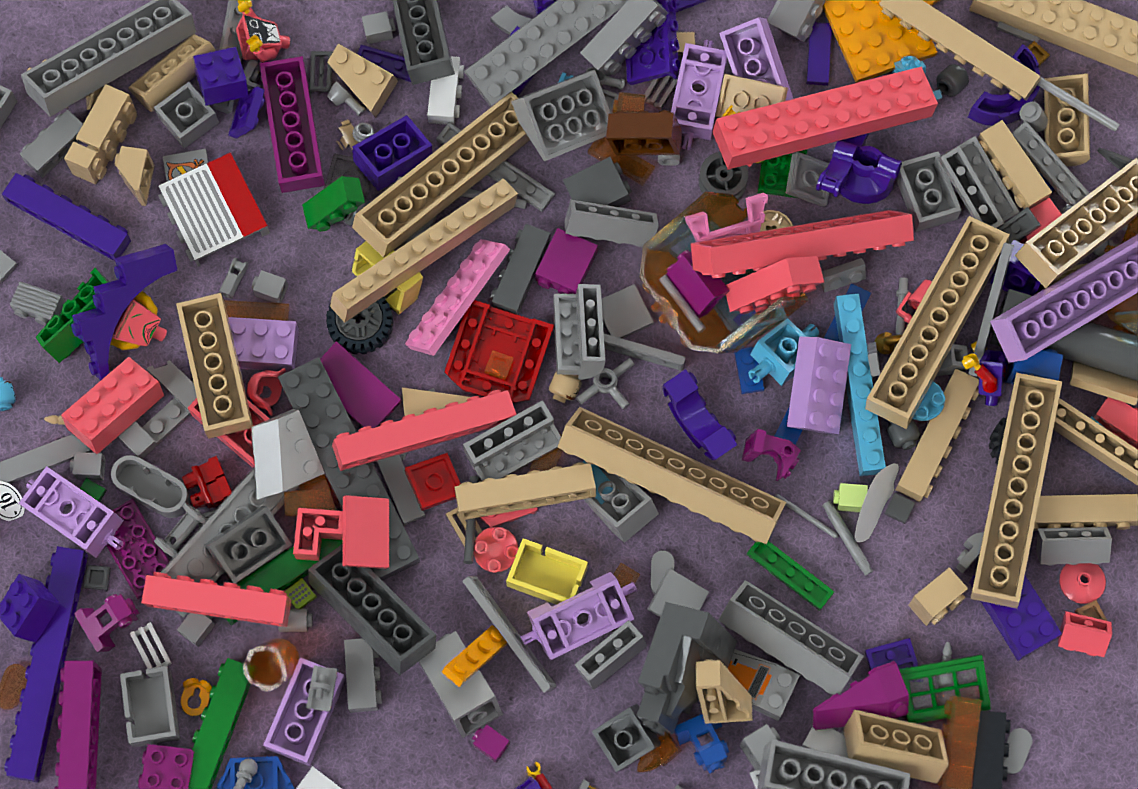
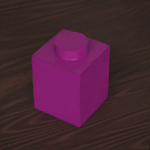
M487 724L484 729L480 727L472 738L475 740L473 746L496 763L510 745V740Z

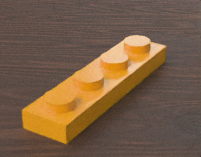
M492 625L444 667L442 673L460 687L507 645V642L498 629Z

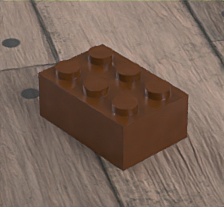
M666 110L659 111V113H649L647 111L627 113L625 111H617L616 113H608L606 139L616 156L680 155L682 129L674 112Z

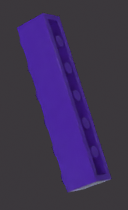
M15 173L2 192L6 202L115 261V258L122 256L131 242L128 231L122 226L117 225L115 227L109 224L110 221L101 215L96 217L91 214L87 207L74 205L73 201L67 196L54 194L53 189L44 184L42 186L36 184V181L26 174L21 176Z

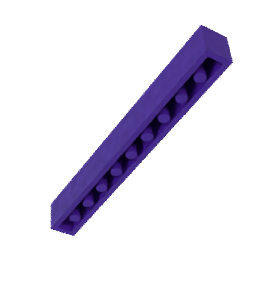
M57 546L56 553L53 552L50 564L53 567L51 575H48L46 578L45 586L61 605L37 643L33 642L30 655L33 657L31 665H28L26 668L25 678L27 679L26 688L22 689L20 695V702H22L21 711H18L15 717L17 729L10 740L11 756L5 762L6 776L11 779L37 783L40 780L61 684V668H64L75 619L74 613L77 610L88 560V554L84 550Z

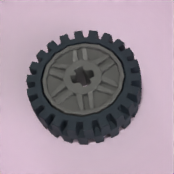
M384 296L347 322H344L329 305L326 323L330 337L333 342L337 341L348 352L350 351L352 354L357 355L358 353L367 354L368 351L372 353L376 351L377 347L381 348L383 343L389 339V335L392 333L393 315L389 303H387ZM359 317H363V320H361L360 323H356V321L359 320Z

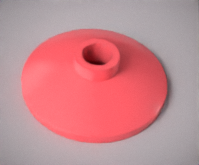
M1066 564L1059 577L1060 587L1064 595L1071 601L1079 604H1088L1097 600L1103 594L1106 585L1105 575L1097 564ZM1081 576L1087 577L1088 582H1087V583L1081 582L1080 577H1081Z

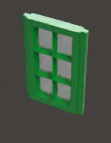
M981 654L899 669L909 694L907 722L916 724L976 713L978 710H991L984 660Z

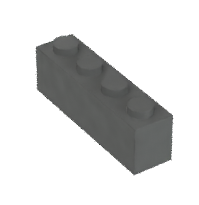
M525 224L523 230L519 229L515 239L517 245L515 249L510 250L507 257L508 266L500 272L498 280L501 282L498 289L494 288L491 293L492 307L519 315L535 278V273L551 240L550 232Z

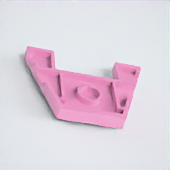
M761 193L746 198L748 220L709 232L708 217L703 211L686 216L685 221L696 242L760 232L761 223H764L765 219L763 211L765 203L768 202V195Z

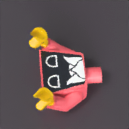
M237 0L239 4L238 11L243 15L236 28L244 60H259L264 63L275 59L280 48H289V36L279 35L275 22L256 16L251 8V0Z

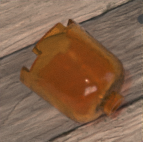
M283 638L270 639L249 650L246 661L243 663L244 675L250 684L261 688V691H273L292 678L300 659L299 652L289 640Z

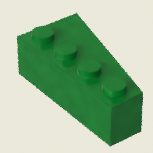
M96 268L90 272L92 277L87 283L82 282L77 288L79 292L73 300L67 299L62 305L61 314L59 316L54 315L35 337L42 348L59 363L69 357L81 343H84L81 339L75 337L72 332L71 324L74 323L72 315L95 309L96 307L93 302V295H95L94 286L109 282Z

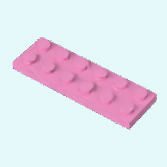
M480 239L473 246L469 256L462 261L456 274L449 279L443 292L436 297L432 307L423 315L422 321L410 333L405 345L411 350L434 356L510 249L505 244Z

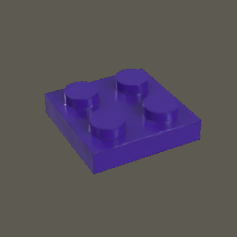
M257 86L248 91V97L239 98L228 136L238 138L256 128L259 121L257 114L265 101L263 97L265 89Z

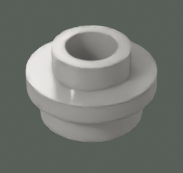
M359 123L352 132L354 139L358 142L374 134L373 127L368 123Z

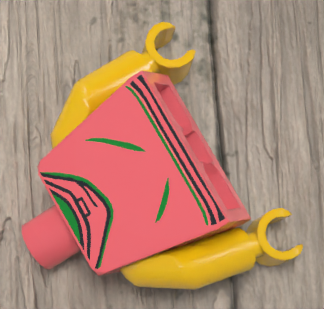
M141 291L122 313L114 329L110 345L121 350L139 348L140 346H148L151 338L161 342L164 340L167 330L158 326L161 320L157 315L158 308L151 297L145 292Z

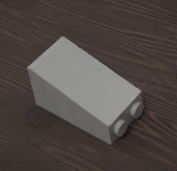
M455 631L442 636L436 642V648L422 658L419 664L460 735L464 738L480 727L502 716L503 713L480 670L460 687L442 673L444 667L466 648Z

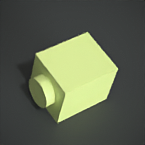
M840 483L838 490H834L833 503L837 504V511L860 512L868 491V485Z

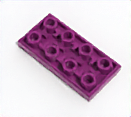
M337 341L320 358L345 410L363 427H379L402 402L397 395Z
M132 498L112 510L124 520L114 535L123 541V546L116 543L121 547L119 550H116L110 544L106 546L136 598L140 599L143 597L146 575L153 576L154 572H161L170 561L165 552L154 542L156 537Z

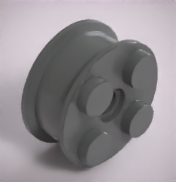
M721 152L713 153L704 160L700 168L699 187L708 200L717 204H729L735 202L744 194L748 181V168L746 165L728 170Z

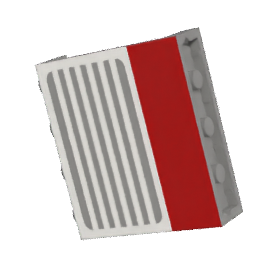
M231 152L159 185L162 194H159L158 197L163 207L168 205L170 212L167 215L172 225L176 223L179 230L176 233L181 244L186 242L189 249H186L185 252L190 262L195 261L198 267L201 266L199 259L257 232H260L262 237L270 233Z

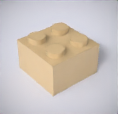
M949 567L918 592L908 606L926 626L931 622L936 625L948 613V608L953 611L966 598L964 593L968 588Z

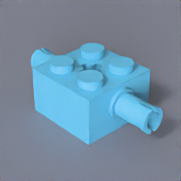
M788 318L757 341L750 355L759 365L748 372L750 379L756 376L753 382L758 383L767 374H770L781 386L794 377L799 337H817L819 335L818 328L816 327L811 331L815 325L809 324L801 331Z

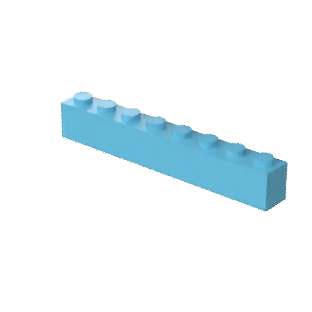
M859 294L836 296L833 305L839 342L851 344L846 390L859 475H877L886 466L878 415L865 409L867 397L873 388V382L868 361Z

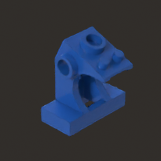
M703 714L676 725L674 732L679 745L689 741L693 743L696 748V752L693 755L698 766L702 765L703 770H708L710 774L716 769L725 767L724 763L727 760L726 754L729 753V749L724 739L720 741L715 732L716 729L722 727V723L705 724ZM708 733L712 742L701 746L698 737Z

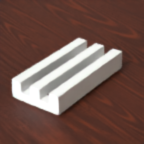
M151 622L146 624L147 626L140 627L137 631L130 633L147 669L153 667L137 637L139 635L142 636L157 665L154 668L172 664ZM148 630L151 632L165 660L163 663L160 662L146 634Z

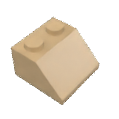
M121 146L120 153H117L115 157V166H117L119 174L142 206H146L154 163L147 149Z

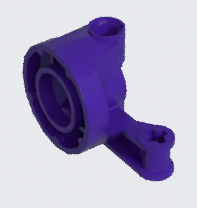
M870 133L837 141L832 159L828 167L821 173L816 190L832 193L834 197H838L841 194L855 203H877L885 199L893 190L902 161L891 158L874 147L865 146Z

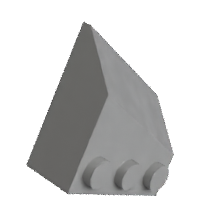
M289 410L251 427L257 500L284 492L325 474L299 410Z

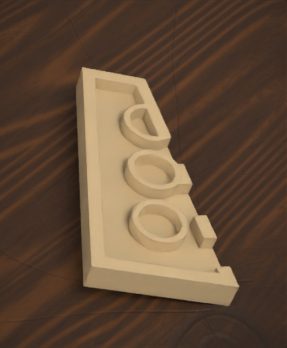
M402 388L404 416L409 414L418 416L424 414L423 412L428 409H443L449 403L458 402V404H461L471 398Z

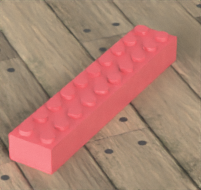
M921 66L717 118L713 128V135L729 170L932 117L938 102Z
M886 210L691 243L693 270L702 272V275H712V278H722L726 276L725 273L730 272L737 275L745 274L747 269L758 271L786 258L818 256V260H825L828 255L843 257L847 255V252L851 251L859 254L865 253L868 248L883 250L886 249V245L891 244L893 247L905 246V242L914 241L912 214Z

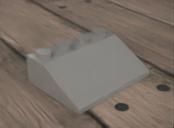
M595 70L579 74L511 101L518 122L544 161L606 137L608 113H610Z

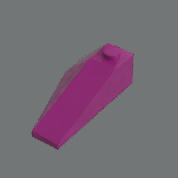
M893 661L873 668L867 672L868 677L859 683L854 681L850 684V689L841 695L836 693L813 709V728L821 730L845 727L854 710L893 719L907 715L909 694L897 664Z

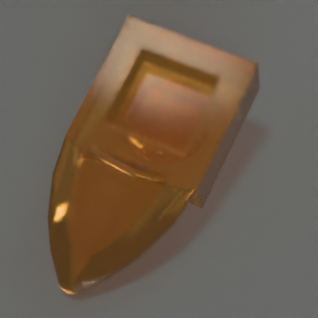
M669 733L658 737L662 745L640 758L637 767L638 772H649L661 765L666 766L682 751Z

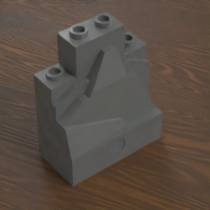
M665 602L638 683L645 688V692L637 717L643 721L644 726L651 728L650 731L655 734L664 736L665 733L673 735L681 712L690 714L692 705L699 701L696 688V662L720 660L726 668L729 667L737 640L710 613Z

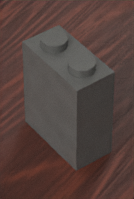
M611 157L563 180L572 200L620 207L631 201L629 193H632V190L627 180L622 182L620 175L623 172L618 162L613 163Z

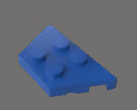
M278 756L230 758L224 775L217 784V789H233L238 780L236 774L239 771L240 763L244 759L249 758L257 763L258 771L252 777V781L246 783L244 789H295Z

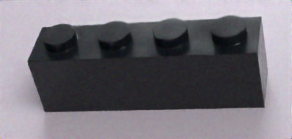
M978 710L972 789H1002V781H1007L1008 767L1003 766L1004 757L1009 755V743H1005V734H1010L1011 720L1006 719L1007 713Z

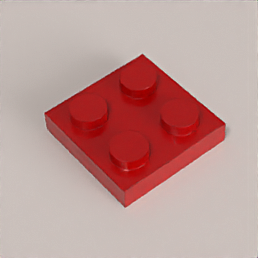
M448 453L405 467L404 471L421 511L456 499L455 486H459L461 483Z

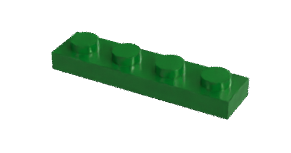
M769 541L767 544L755 542L747 552V556L819 611L835 592Z

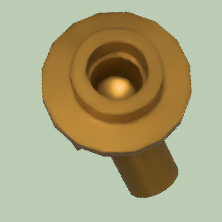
M889 332L879 334L874 341L877 345V351L887 355L892 353L895 349V344H898L902 335L892 336V333Z

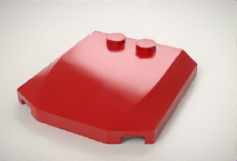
M474 300L463 315L444 373L462 391L486 397L488 393L495 390H501V392L508 390L512 403L530 401L554 330V325L534 318L529 319Z

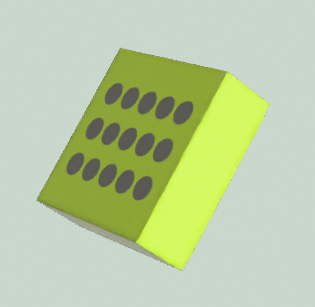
M303 578L284 591V593H287L286 596L292 599L291 603L296 609H302L317 598Z

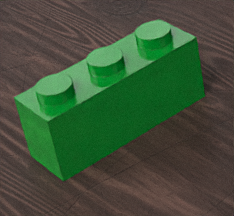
M341 176L302 204L308 229H316L319 232L327 231L333 224L342 221L346 215L356 211L360 205L365 203L360 180L355 177Z

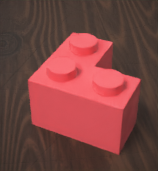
M298 508L293 554L299 560L319 561L322 538L343 540V511Z

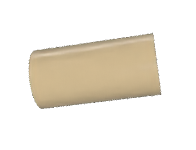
M193 34L130 85L128 89L147 110L153 112L156 105L196 76L193 56L216 50L209 41Z
M1088 73L1045 78V80L1089 106ZM1044 90V113L1048 118V124L1045 128V143L1065 166H1077L1086 163L1090 159L1089 116Z

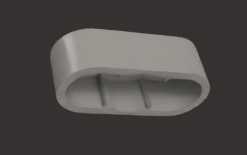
M133 455L121 457L112 467V481L124 495L131 499L133 498V500L166 518H176L186 512L182 506L185 502L190 504V494L179 479Z

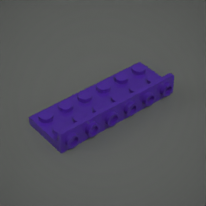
M656 0L668 14L666 15L665 22L659 27L656 26L650 32V38L646 42L639 44L636 48V53L631 58H626L628 84L635 85L666 76L678 79L681 65L678 59L680 46L677 40L678 22L675 11H677L675 0Z

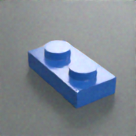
M754 347L734 350L741 394L764 391L763 380L761 379L758 383H755L753 380L756 376L750 379L748 374L751 369L759 365L750 355Z

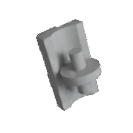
M314 665L307 709L331 712L338 669Z

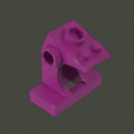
M757 429L745 440L742 461L752 462L762 454L773 457L778 468L775 481H779L781 478L786 479L787 476H790L792 472L789 471V468L793 470L800 460L797 456L801 450L790 440L767 435L766 431Z
M113 594L106 598L105 604L96 611L93 608H80L74 613L96 652H107L113 649L115 644L110 638L111 632L117 627L121 629L126 628L133 621L138 620L136 615L140 614V612L136 609L132 599H125L121 594L118 596ZM106 613H109L112 621L104 627L101 618Z

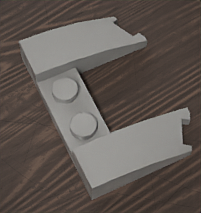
M170 360L167 361L168 365L154 369V366H149L147 370L174 398L143 427L135 421L118 436L141 459L147 456L191 415L188 407L197 398L194 383Z

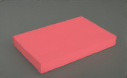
M347 495L343 497V566L389 568V499Z

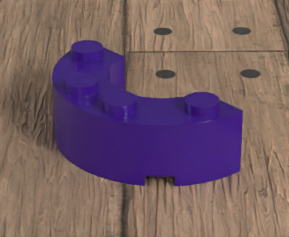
M1022 44L1012 58L1040 75L1037 59ZM1038 85L1035 87L1027 101L1023 98L1018 101L1009 93L992 95L984 91L972 106L968 118L989 126H993L1001 120L1005 124L1015 122L1021 118L1020 109L1028 102H1034L1040 87Z
M685 369L663 384V394L665 397L669 396L671 402L668 403V406L692 443L698 449L703 447L707 451L704 453L706 457L716 460L737 445L735 442L737 440L731 429H726L725 426L719 424L718 419L713 413L708 412L705 407L706 402L698 392L699 388L696 385L698 383L696 377Z

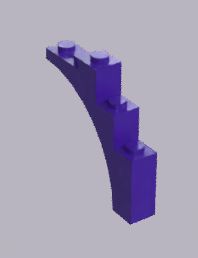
M167 244L115 258L116 266L114 267V273L118 280L94 286L95 295H93V302L96 308L72 315L74 322L71 324L72 332L75 337L84 342L85 350L91 359V362H89L90 372L99 380H102L109 374L110 343L114 329L124 310L145 287L165 275L178 271L174 249Z

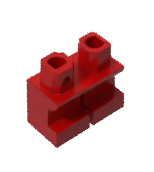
M217 456L208 459V462L191 467L192 472L182 477L187 490L199 485L201 492L190 496L195 509L208 506L210 509L221 505L232 493Z

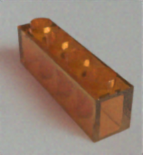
M950 696V699L945 701L944 714H948L947 724L943 723L942 735L945 738L944 744L949 765L936 783V785H939V789H971L981 700Z

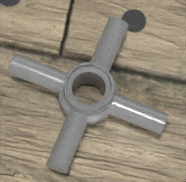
M628 358L613 370L604 368L599 375L593 378V385L576 397L577 401L582 405L598 392L603 394L610 393L623 410L626 409L630 403L616 386L617 378L635 365L632 359ZM607 377L612 382L608 385H603L599 380Z

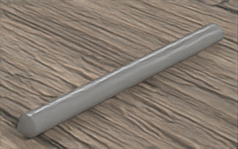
M774 495L776 498L785 501V506L833 538H839L838 533L781 495Z

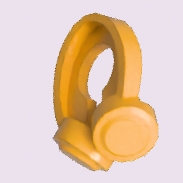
M189 678L183 682L184 691L181 696V706L186 714L198 716L209 705V695L212 686L205 680L199 681L197 678ZM199 688L201 704L198 708L192 709L188 706V699L194 695L195 689Z

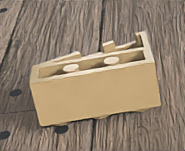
M338 44L327 63L369 111L377 117L398 80L390 72Z
M720 660L696 662V688L705 724L752 721V696Z

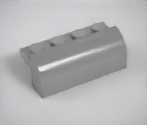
M976 136L938 157L939 162L973 218L997 228L1004 221L1019 213L1018 208Z
M578 284L576 294H554L553 308L557 374L578 375V380L595 377L603 371L605 347L601 285Z
M542 400L464 443L463 449L472 468L476 471L482 482L487 478H504L558 448L561 436L553 424L554 419Z

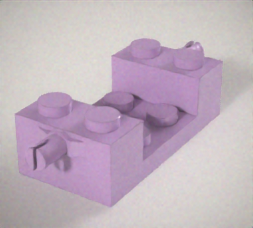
M708 40L704 41L703 46L685 43L671 112H674L682 129V136H684L682 148L685 150L687 142V150H691L693 138L711 140L727 54L725 50L712 48L713 42L710 40L708 47ZM695 84H701L705 89L702 92H695L692 87Z
M47 466L36 481L32 479L28 481L32 486L28 483L26 484V488L29 490L19 504L95 558H97L107 544H110L116 550L121 548L116 543L123 546V541L114 535L124 520ZM72 504L71 512L63 514L64 507Z
M609 572L590 581L592 588L551 607L547 602L528 611L527 614L531 620L533 631L520 636L523 644L526 645L537 639L541 643L546 655L552 660L622 626L628 620H634L625 596L637 591L635 584L632 582L621 588L617 578ZM587 613L588 620L583 624L577 623L578 615Z

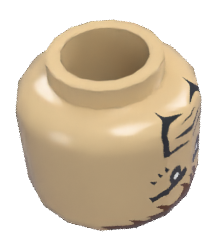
M555 372L549 385V391L554 394L553 399L565 403L566 400L573 401L579 392L582 382L578 380V375H563Z

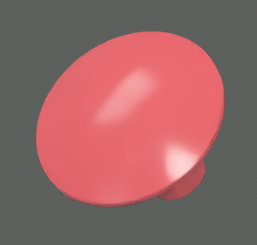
M490 527L483 530L477 536L474 542V558L481 568L496 573L505 571L513 565L518 552V543L515 536L509 530L503 527Z

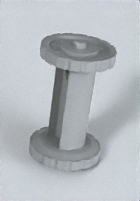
M186 502L182 506L186 513L165 539L157 537L154 540L165 553L173 558L178 553L177 549L199 522L201 524L207 522V518L198 509H195ZM175 537L176 542L171 544V540Z

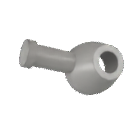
M594 67L586 70V72L596 71L601 86L604 84L620 90L624 87V79L608 77Z
M338 82L332 85L327 97L336 106L347 103L356 112L358 117L365 112L366 108L362 107Z

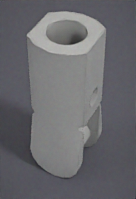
M238 258L232 260L219 290L222 296L230 299L233 298L240 281L246 273L248 262L242 263L238 261ZM235 269L240 271L238 275L233 273Z

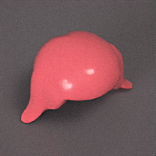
M285 368L280 371L265 370L255 373L247 385L248 397L256 407L267 410L270 416L273 415L271 407L279 400L282 391L278 376L285 373ZM264 386H268L272 391L268 398L260 397Z

